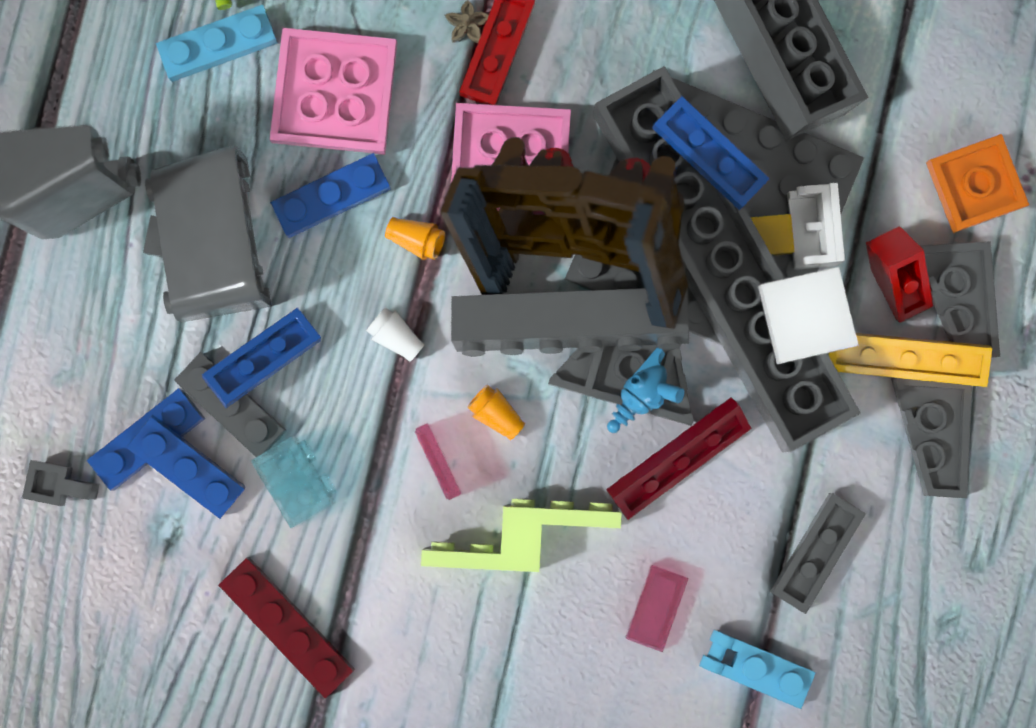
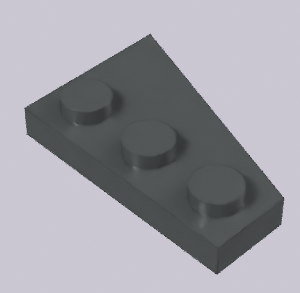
M991 241L920 246L925 253L932 301L949 342L989 345L992 347L991 358L1000 357Z
M891 377L924 496L967 498L972 385Z

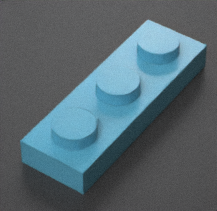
M262 4L156 43L167 76L171 82L273 46L278 44L266 9Z

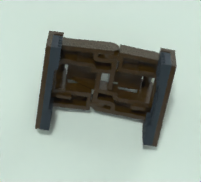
M512 137L503 143L492 165H475L473 168L457 167L440 214L481 295L504 294L507 292L506 285L509 286L510 284L509 278L513 276L511 271L515 270L514 263L518 262L519 254L572 258L573 255H580L587 260L641 272L648 294L649 302H646L645 306L651 325L675 329L688 287V281L679 246L685 202L682 194L677 190L675 182L677 168L672 158L667 156L659 157L653 161L651 167L643 159H623L609 176L588 170L582 174L578 168L573 166L570 154L561 148L540 150L528 165L525 157L527 149L524 141L521 138ZM534 211H542L546 215H533Z

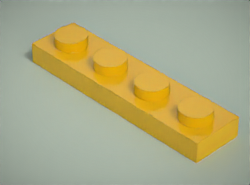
M855 333L858 346L828 353L837 372L987 387L992 347L989 345Z

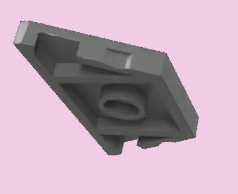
M641 345L642 348L636 351H622L618 349V346L602 347L601 351L591 353L581 352L577 348L569 359L551 376L548 385L612 404L622 405L621 391L624 389L626 381L637 372L658 347L657 345ZM680 348L663 350L665 355L661 365L667 370L666 383L683 388L685 394L682 402L675 403L664 399V403L660 408L649 410L647 414L692 426L694 419L690 410L687 394L688 387L685 374L683 373Z

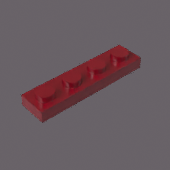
M730 397L606 489L627 520L752 429L740 405Z
M250 557L245 558L218 584L325 699L355 670Z

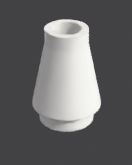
M387 307L379 313L366 329L373 336L371 340L403 356L409 362L413 360L425 345L417 338L396 310L391 312Z

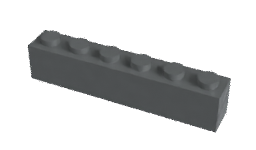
M646 289L451 296V342L457 352H462V355L471 357L482 356L485 354V351L498 350L504 355H520L526 349H539L541 353L545 354L560 353L563 351V348H578L581 352L591 353L601 351L602 347L618 346V349L622 351H636L642 348L641 345H657L659 349L663 350L678 349L681 347V344H689L688 293L686 290L675 329L651 325L645 306L646 302H649Z

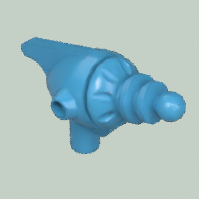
M656 348L637 372L626 381L624 389L621 391L623 403L622 405H616L618 411L612 413L615 419L607 424L609 432L617 433L620 430V424L627 426L628 420H635L633 416L635 414H647L649 410L660 408L664 403V399L675 403L682 402L685 394L684 389L666 383L667 370L661 365L665 355L663 349Z

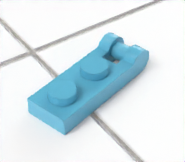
M713 630L710 641L713 643L708 655H703L699 664L700 667L794 707L802 708L815 676L814 671L723 632ZM727 648L736 652L731 665L722 662Z

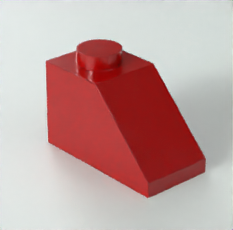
M900 226L866 242L871 272L895 319L899 323L933 307L924 250Z

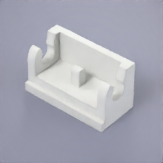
M838 183L797 187V191H789L787 198L789 214L792 217L795 251L793 252L794 269L833 267L844 262Z

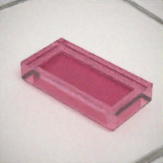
M426 423L416 428L414 432L446 499L450 500L463 494L431 425Z
M651 564L625 638L663 652L689 578Z

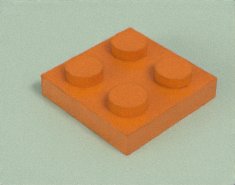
M1002 134L926 162L953 233L1029 206Z

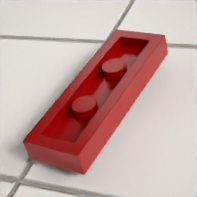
M494 0L459 91L460 96L484 105H497L533 12L535 0Z

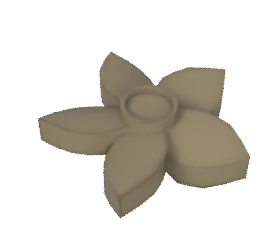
M469 0L462 5L461 14H445L447 21L451 25L456 26L452 32V43L460 41L466 34L471 41L478 43L481 37L479 28L485 26L489 15L483 12L474 13L473 5Z

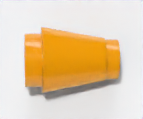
M392 217L387 225L385 238L392 240V242L423 260L427 258L435 260L442 250L445 231L438 229V225L434 223Z
M488 384L476 394L467 406L473 412V418L501 435L506 436L509 440L516 437L525 426V422L520 419V416L498 388L494 390Z

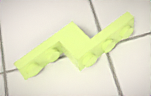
M512 499L511 506H503L501 552H493L494 545L471 543L470 550H454L455 543L434 541L431 542V548H424L422 550L421 566L540 572L542 524L621 528L622 512L612 511L613 504L589 503V510L574 509V502L550 501V508L535 507V500Z

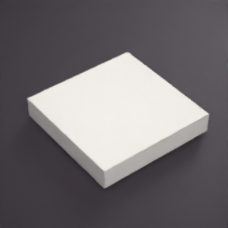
M839 267L758 286L777 364L858 346Z

